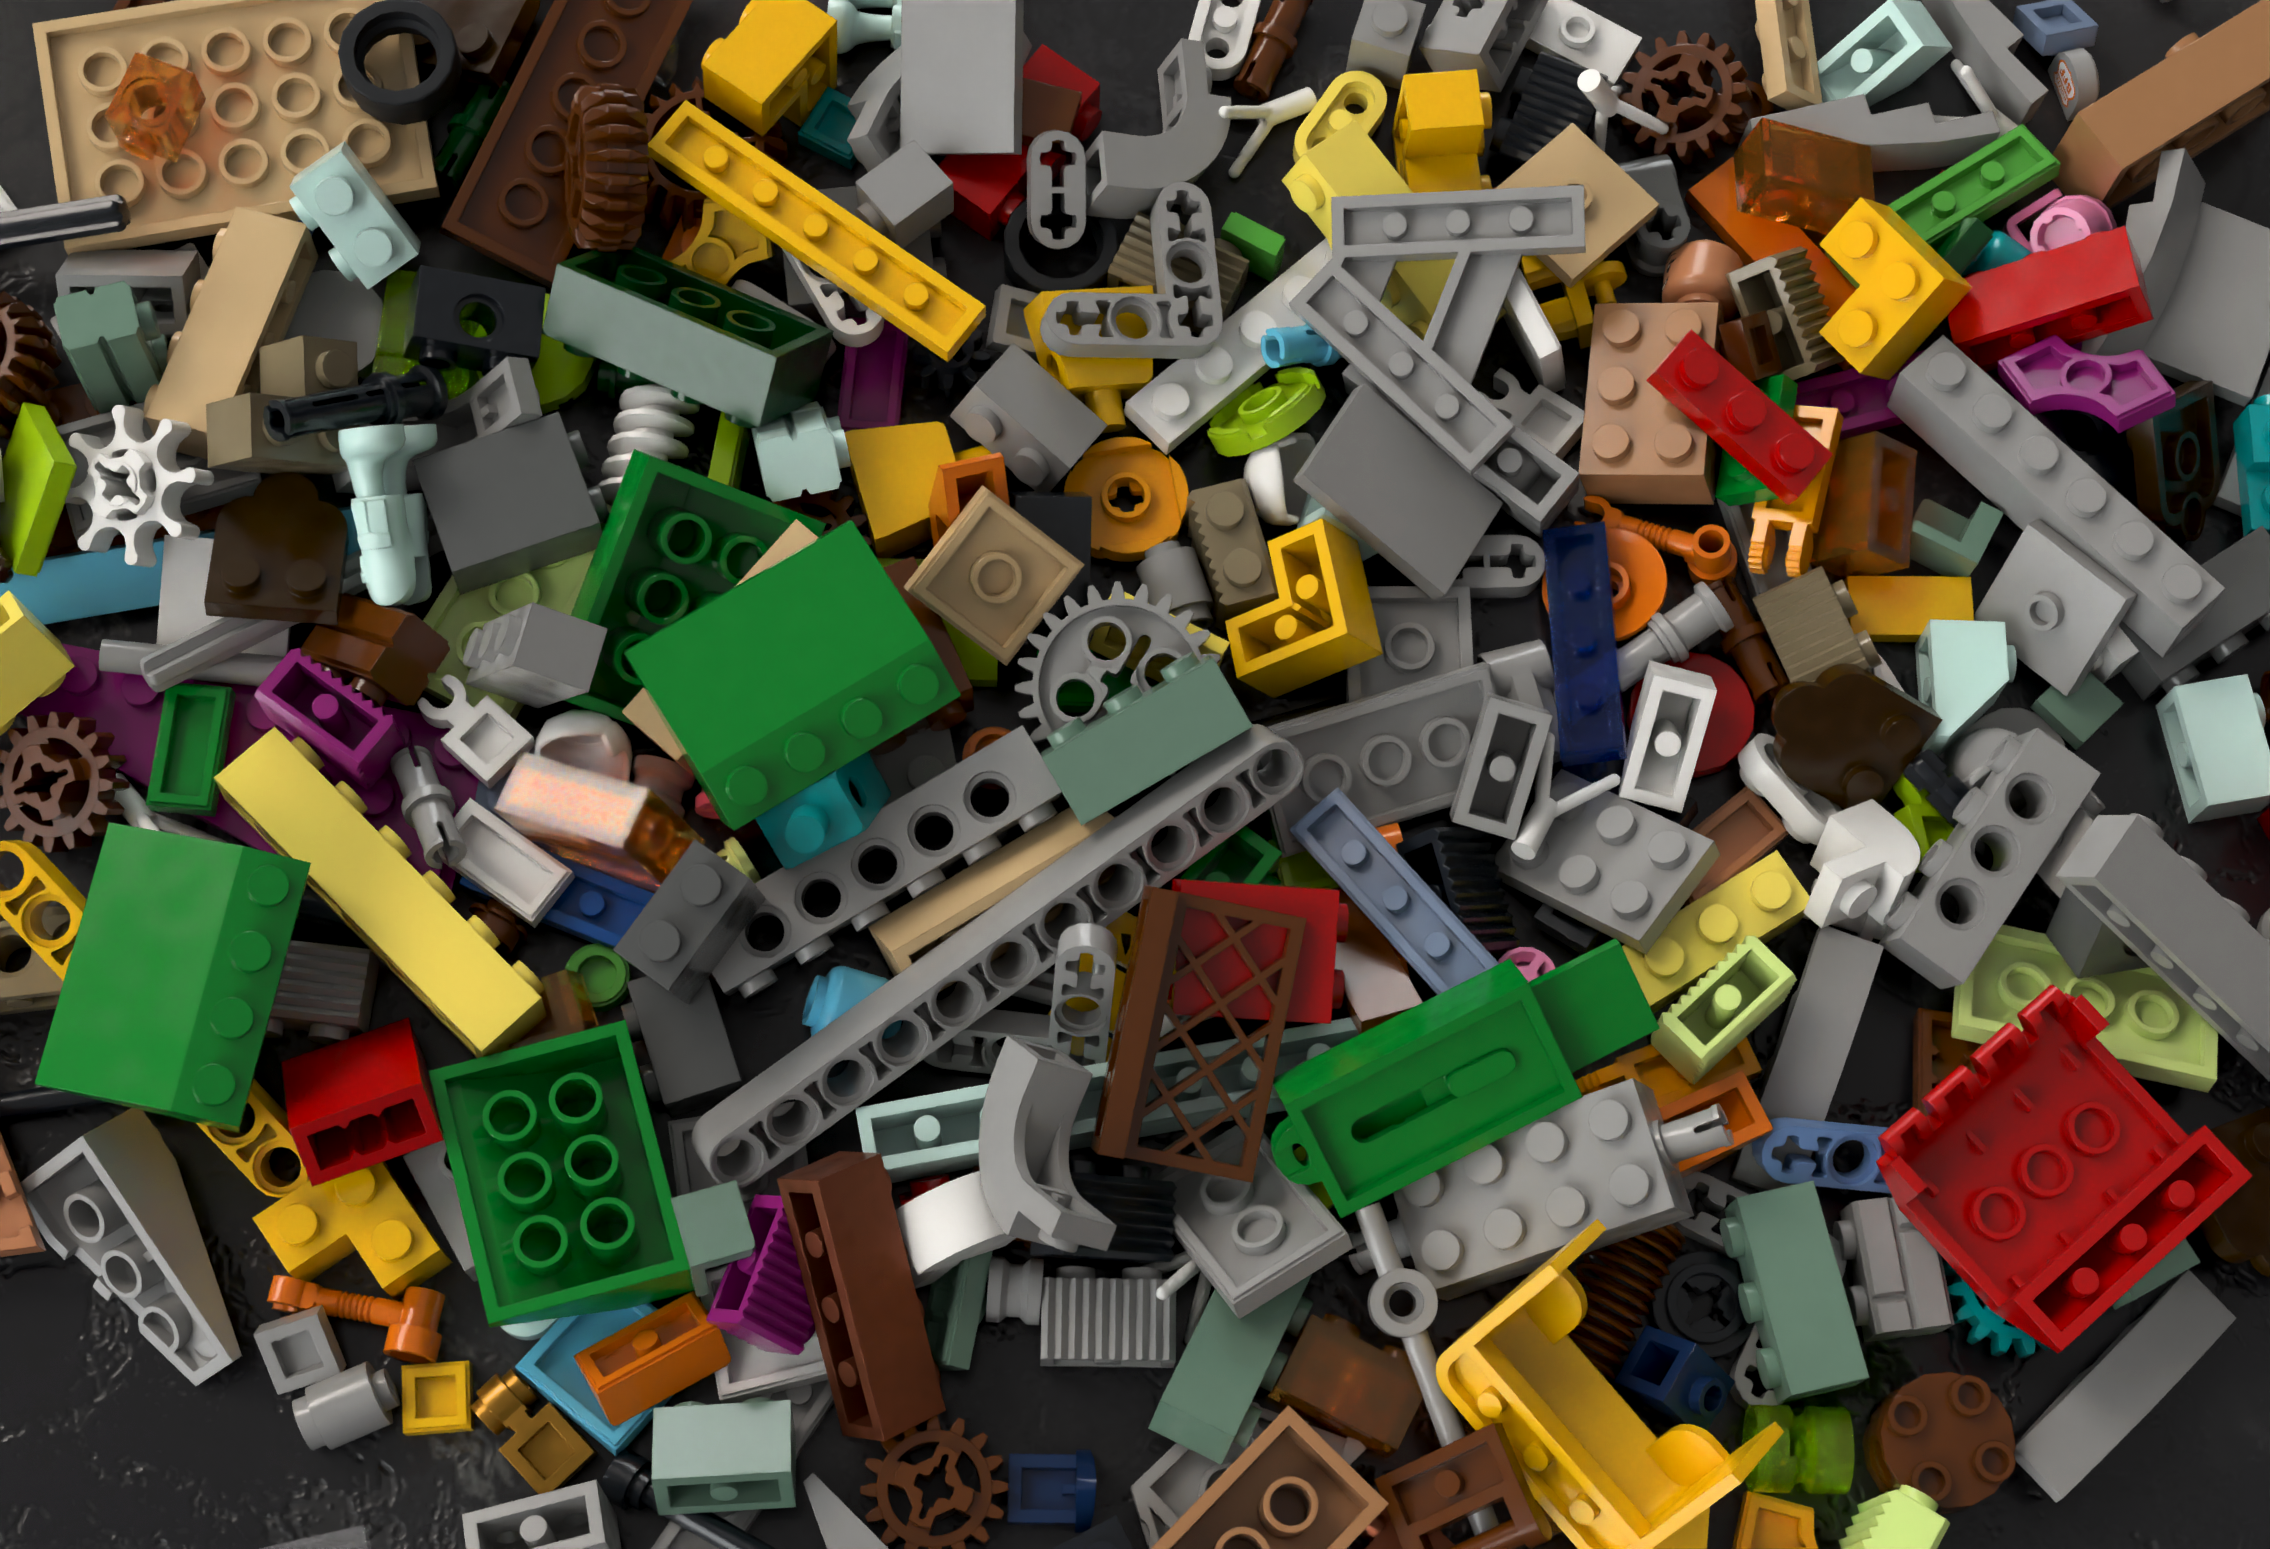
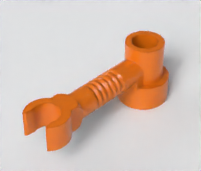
M1590 495L1583 497L1585 510L1600 514L1604 518L1595 525L1575 521L1576 535L1603 527L1626 529L1643 536L1657 550L1661 549L1663 552L1667 551L1670 554L1684 557V561L1687 562L1689 577L1695 584L1703 581L1708 586L1721 579L1725 587L1723 581L1726 577L1735 578L1738 569L1737 551L1730 541L1728 532L1723 527L1709 524L1699 528L1695 534L1678 529L1672 530L1670 527L1666 528V526H1660V524L1655 525L1652 522H1643L1642 519L1624 515L1621 510L1611 507L1609 502L1600 496Z
M273 1276L267 1298L268 1302L273 1303L272 1309L295 1314L323 1305L327 1316L345 1317L354 1321L358 1319L360 1322L365 1321V1323L371 1322L376 1325L388 1326L389 1329L383 1353L391 1358L412 1364L436 1363L442 1341V1335L437 1332L446 1297L444 1294L428 1288L410 1286L406 1287L402 1302L380 1297L375 1298L374 1296L368 1297V1295H356L355 1293L349 1294L347 1291L343 1293L341 1290L324 1288L316 1283L306 1282L289 1276Z

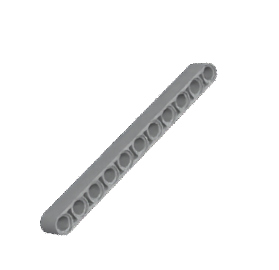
M1252 724L1253 727L1196 759L706 1112L694 1126L692 1146L711 1177L718 1184L736 1180L739 1188H743L758 1180L1056 963L1058 941L1061 933L1068 927L1079 923H1092L1105 928L1141 902L1144 885L1160 888L1291 793L1299 785L1304 774V760L1301 752L1293 744L1268 727ZM1272 750L1269 763L1263 769L1257 771L1260 758L1266 752ZM1220 788L1217 801L1212 806L1204 809L1207 797L1212 791ZM1168 826L1165 838L1159 844L1151 847L1154 835L1160 829ZM1116 864L1112 877L1107 882L1098 885L1101 873L1107 867ZM1063 903L1060 914L1054 920L1044 923L1048 911L1053 906ZM1010 942L1006 954L996 961H991L994 950L999 945ZM957 981L954 991L948 997L936 1000L940 989L945 984ZM903 1020L900 1030L894 1036L882 1039L885 1029L890 1024ZM842 1060H849L847 1068L840 1075L827 1078L830 1069L836 1063ZM795 1099L793 1107L786 1114L772 1117L775 1109L781 1103ZM741 1139L738 1147L732 1153L726 1156H717L720 1148L725 1143Z

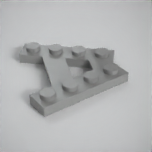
M1584 185L1331 197L1332 259L1289 302L1291 310L1472 476L1516 431L1515 425L1472 386L1475 374L1522 256L1586 253ZM1455 259L1422 341L1381 303L1396 262Z

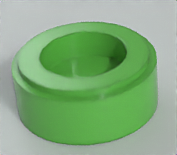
M596 943L580 948L570 957L565 967L564 980L570 996L580 1007L593 1012H604L617 1007L625 1000L629 993L627 982L632 981V974L627 961L613 951V949Z

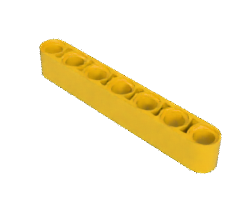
M21 840L0 841V858L4 854L12 852L20 858L24 867L23 879L15 888L9 889L0 882V915L64 982L87 899L49 858L32 843ZM53 901L65 906L70 914L71 922L69 929L60 938L53 937L47 933L42 923L43 911ZM253 1079L247 1102L254 1110L255 1121L248 1133H237L199 1123L196 1124L257 1189L267 1196L281 1198L307 1182L309 1178L290 1133L287 1113ZM275 1148H288L297 1154L300 1159L301 1170L295 1181L287 1182L280 1180L271 1171L269 1160Z

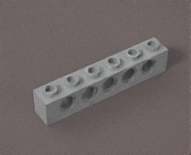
M1023 725L881 808L870 826L862 833L792 869L786 870L782 867L755 883L766 899L712 971L723 993L730 996L740 991L744 999L759 993L778 980L773 970L792 958L796 957L800 966L807 964L833 948L834 944L829 936L852 923L856 932L866 929L890 913L885 904L886 902L907 890L913 899L919 897L944 882L946 877L941 870L960 858L964 857L970 866L998 850L1002 845L997 836L1017 824H1020L1025 833L1056 815L1058 812L1053 803L1062 798V791ZM985 784H995L1004 789L1009 798V804L1005 811L995 817H985L977 813L971 804V797L977 788ZM940 817L952 826L953 837L946 847L933 851L923 848L915 838L916 829L926 818ZM873 850L888 851L897 860V870L894 876L882 884L870 883L860 874L862 859ZM829 883L840 891V905L828 917H814L805 909V895L815 884ZM763 916L776 917L781 920L784 926L782 942L770 951L754 949L748 938L752 923Z

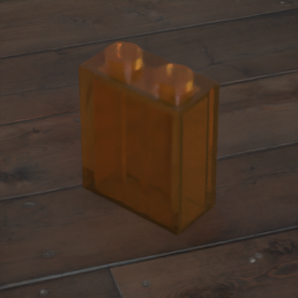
M521 751L494 807V810L539 848L654 892L658 890L695 839L703 845L705 843V840L651 789Z

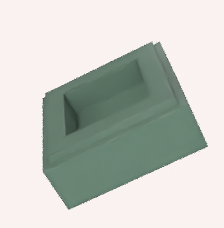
M2089 672L2077 692L2066 697L2051 685L2030 708L2077 751L2124 703Z

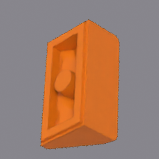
M694 1291L573 1356L601 1409L613 1426L629 1420L722 1369L731 1362V1356L720 1329L716 1325L707 1323L706 1319L709 1312L700 1299L696 1297Z

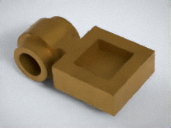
M512 1368L503 1376L496 1373L476 1391L479 1399L470 1406L471 1409L497 1436L506 1428L516 1432L498 1450L538 1494L561 1489L598 1454L552 1403L549 1402L532 1417L531 1413L533 1411L530 1406L538 1399V1396Z

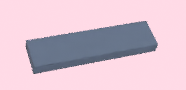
M1338 787L1289 829L1299 843L1436 995L1499 964Z

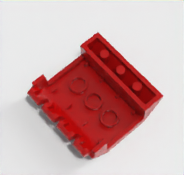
M2049 985L2017 1014L2023 1028L2022 1032L2014 1024L2007 1023L1969 1056L1976 1071L1975 1074L1964 1065H1959L1921 1099L1928 1112V1116L1925 1117L1922 1112L1912 1107L1878 1137L1885 1154L1876 1163L1899 1210L1990 1310L2056 1353H2059L2253 1175L2206 1125L2190 1135L2183 1131L2095 1037L2110 1023L2082 994L2078 997H2073L2067 993L2064 994L2056 986Z

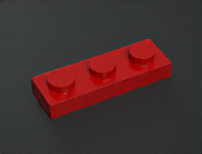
M1692 329L1680 339L1646 380L1787 505H1790L1802 494L1833 455Z

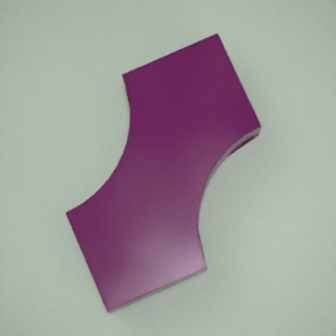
M2052 335L1998 361V375L2017 401L2032 415L2060 409L2078 410L2103 419L2118 433H2121L2176 405L2175 391L2144 351L2140 349L2114 356L2092 355L2076 350L2057 335Z

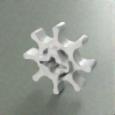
M115 405L112 409V416L116 425L115 436L107 447L102 444L97 436L73 433L70 436V446L78 449L85 455L89 466L85 481L80 486L70 488L65 503L82 505L88 502L91 506L93 513L92 524L89 530L78 539V547L81 550L106 553L110 548L113 538L121 532L126 542L125 562L128 565L153 567L157 563L153 549V538L161 526L166 528L171 537L195 540L199 537V527L186 521L181 513V497L190 486L196 484L210 486L214 481V475L208 470L188 467L181 471L178 467L176 450L179 444L191 433V427L188 423L162 419L155 435L150 440H147L142 429L144 412L139 408Z

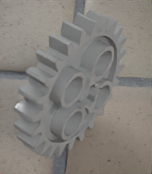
M1115 581L1111 599L1102 600L1094 585L1088 586V605L1080 607L1070 596H1065L1063 599L1068 616L1061 620L1055 615L1045 612L1043 618L1051 633L1048 637L1029 633L1027 636L1029 642L1039 650L1037 658L1024 657L1018 659L1020 667L1033 673V680L1015 685L1017 693L1033 696L1034 701L1033 704L1026 706L1018 712L1019 717L1028 720L1039 719L1041 723L1030 735L1033 743L1047 740V735L1078 718L1065 715L1058 706L1060 691L1071 682L1087 684L1093 690L1095 698L1093 707L1080 718L1085 726L1094 722L1104 706L1103 703L1109 697V689L1103 683L1104 678L1107 675L1116 678L1121 675L1140 637L1148 636L1151 639V644L1133 672L1130 682L1131 686L1137 684L1141 692L1144 693L1152 688L1145 679L1146 668L1152 660L1158 657H1168L1177 660L1193 651L1198 660L1203 659L1209 654L1201 655L1199 648L1209 639L1211 635L1209 630L1198 631L1190 635L1186 629L1191 623L1194 612L1188 609L1175 618L1171 616L1169 612L1173 597L1169 593L1161 598L1156 606L1148 604V587L1145 584L1140 586L1134 600L1125 599L1120 581ZM1103 626H1112L1119 629L1126 638L1124 651L1113 660L1098 659L1089 649L1091 635L1095 630ZM1210 654L1217 664L1221 661L1220 654ZM1176 772L1170 774L1169 776L1173 777L1176 774Z

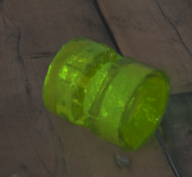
M1748 1405L1743 1423L1742 1445L1774 1421L1784 1431L1781 1437L1745 1478L1749 1492L1790 1493L1794 1485L1800 1483L1805 1492L1810 1494L1848 1493L1854 1470V1436L1850 1413L1846 1407L1805 1406L1800 1416H1795L1789 1405ZM1790 1440H1794V1456H1790Z

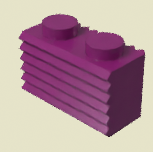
M300 648L291 649L258 687L254 695L260 703L259 705L265 711L264 713L267 715V718L295 738L298 736L302 738L318 755L367 790L372 788L390 767L391 758L395 753L405 748V738L392 714L386 715L382 707L376 708L372 700H365L362 692L355 693L352 685L345 686L341 677L335 678L331 670L325 671L321 663H314L310 655L304 656Z
M755 1194L747 1217L756 1249L751 1256L728 1263L706 1321L716 1325L719 1329L727 1331L729 1334L737 1336L738 1339L747 1341L748 1344L757 1346L760 1350L799 1355L805 1349L804 1344L810 1340L816 1329L781 1196Z

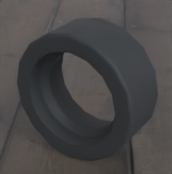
M384 0L375 2L358 12L342 33L338 55L348 91L359 107L376 119L400 125L426 121L444 110L458 92L462 66L453 31L440 13L422 2L413 0ZM409 33L423 36L431 42L437 55L436 68L427 80L414 88L399 91L382 89L372 84L367 77L364 67L365 56L374 44L387 36Z
M1052 193V212L1049 215H1041V226L1050 223L1072 224V215L1061 211L1060 193ZM1026 198L1011 213L1004 230V267L1012 287L1035 293L1042 291L1107 288V272L1115 254L1119 250L1118 228L1112 218L1086 215L1085 230L1093 236L1097 244V256L1093 266L1087 272L1072 278H1052L1038 273L1029 265L1025 256V244L1031 234L1027 223Z

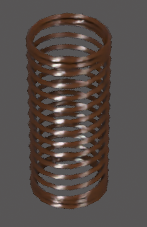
M1673 1224L1654 1230L1663 1236L1651 1231L1634 1236L1638 1240L1657 1248L1667 1256L1651 1251L1629 1238L1608 1245L1607 1247L1614 1253L1597 1249L1583 1254L1584 1263L1576 1265L1578 1275L1574 1277L1578 1281L1584 1282L1599 1295L1585 1291L1587 1304L1594 1308L1592 1309L1587 1306L1584 1319L1589 1323L1582 1320L1573 1329L1582 1336L1569 1332L1567 1335L1592 1364L1600 1370L1599 1372L1607 1381H1613L1616 1377L1614 1372L1605 1365L1614 1368L1623 1366L1621 1359L1612 1352L1621 1355L1630 1353L1627 1345L1620 1339L1625 1341L1636 1340L1634 1332L1627 1326L1632 1328L1643 1327L1641 1319L1635 1314H1650L1647 1305L1642 1301H1657L1654 1292L1649 1289L1663 1288L1661 1280L1656 1275H1670L1668 1267L1663 1262H1677L1673 1252L1683 1250L1682 1245L1686 1244L1684 1235ZM1618 1247L1626 1249L1645 1258L1654 1265L1658 1266L1660 1269L1654 1268L1650 1265H1647L1637 1260L1636 1258L1630 1256ZM1589 1255L1597 1256L1609 1267L1592 1263ZM1612 1260L1640 1272L1647 1278L1651 1279L1653 1282L1636 1276L1635 1274L1622 1268ZM1582 1268L1591 1269L1604 1281L1586 1276ZM1607 1274L1631 1284L1640 1291L1644 1292L1646 1295L1626 1287L1625 1285L1617 1282ZM1602 1288L1618 1294L1619 1296L1629 1300L1638 1307L1632 1306L1616 1298L1615 1296L1609 1294ZM1597 1302L1602 1303V1304H1604V1305H1606V1306H1608V1307H1610V1308H1612V1309H1614V1310H1616V1311L1622 1313L1623 1315H1625L1626 1317L1630 1318L1631 1320H1628V1319H1626V1318H1624V1317H1621V1316H1619V1315L1613 1313L1612 1311H1610V1310L1604 1308L1603 1306H1601V1305L1598 1304ZM1592 1316L1597 1317L1613 1325L1614 1327L1618 1328L1624 1333H1621L1613 1328L1608 1327L1607 1325L1601 1323ZM1585 1329H1587V1330H1589V1331H1592V1332H1594V1333L1600 1335L1601 1337H1603V1338L1609 1340L1610 1342L1614 1343V1344L1617 1345V1346H1614V1345H1612V1344H1610V1343H1608V1342H1606V1341H1604V1340L1598 1338L1597 1336H1595V1335L1589 1333V1332L1586 1331ZM1580 1343H1582V1344H1584V1345H1586V1346H1588V1347H1590V1348H1592V1349H1594V1350L1600 1352L1601 1354L1605 1355V1356L1608 1357V1358H1605V1357H1603V1356H1601V1355H1599V1354L1593 1352L1592 1350H1590V1349L1584 1347V1346L1581 1345Z

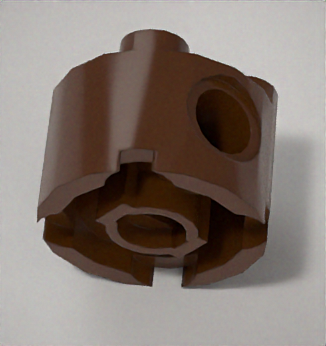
M1953 1372L1924 1374L1884 1396L1871 1415L1870 1423L1866 1425L1863 1438L1866 1468L1880 1492L1884 1494L1886 1491L1899 1490L1901 1485L1911 1486L1925 1493L1938 1503L1939 1506L1936 1513L1939 1515L1955 1513L1989 1497L1997 1491L2002 1482L2009 1478L2014 1471L2016 1444L2011 1418L1999 1398L1991 1392L1987 1383L1976 1376H1963Z

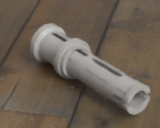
M1703 581L1694 585V594L1665 614L1656 612L1650 617L1651 620L1647 623L1648 629L1558 692L1552 693L1556 708L1561 715L1565 716L1566 722L1572 729L1578 726V723L1642 680L1645 677L1649 660L1662 664L1669 660L1673 664L1677 662L1683 663L1689 659V650L1718 630L1728 632L1734 628V624L1727 611Z

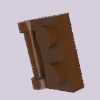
M1492 1423L1374 1479L1380 1495L1389 1503L1386 1509L1403 1549H1433L1428 1535L1503 1500L1512 1519L1448 1549H1515L1524 1544L1532 1549L1552 1539L1549 1522L1541 1507L1535 1502L1502 1423Z

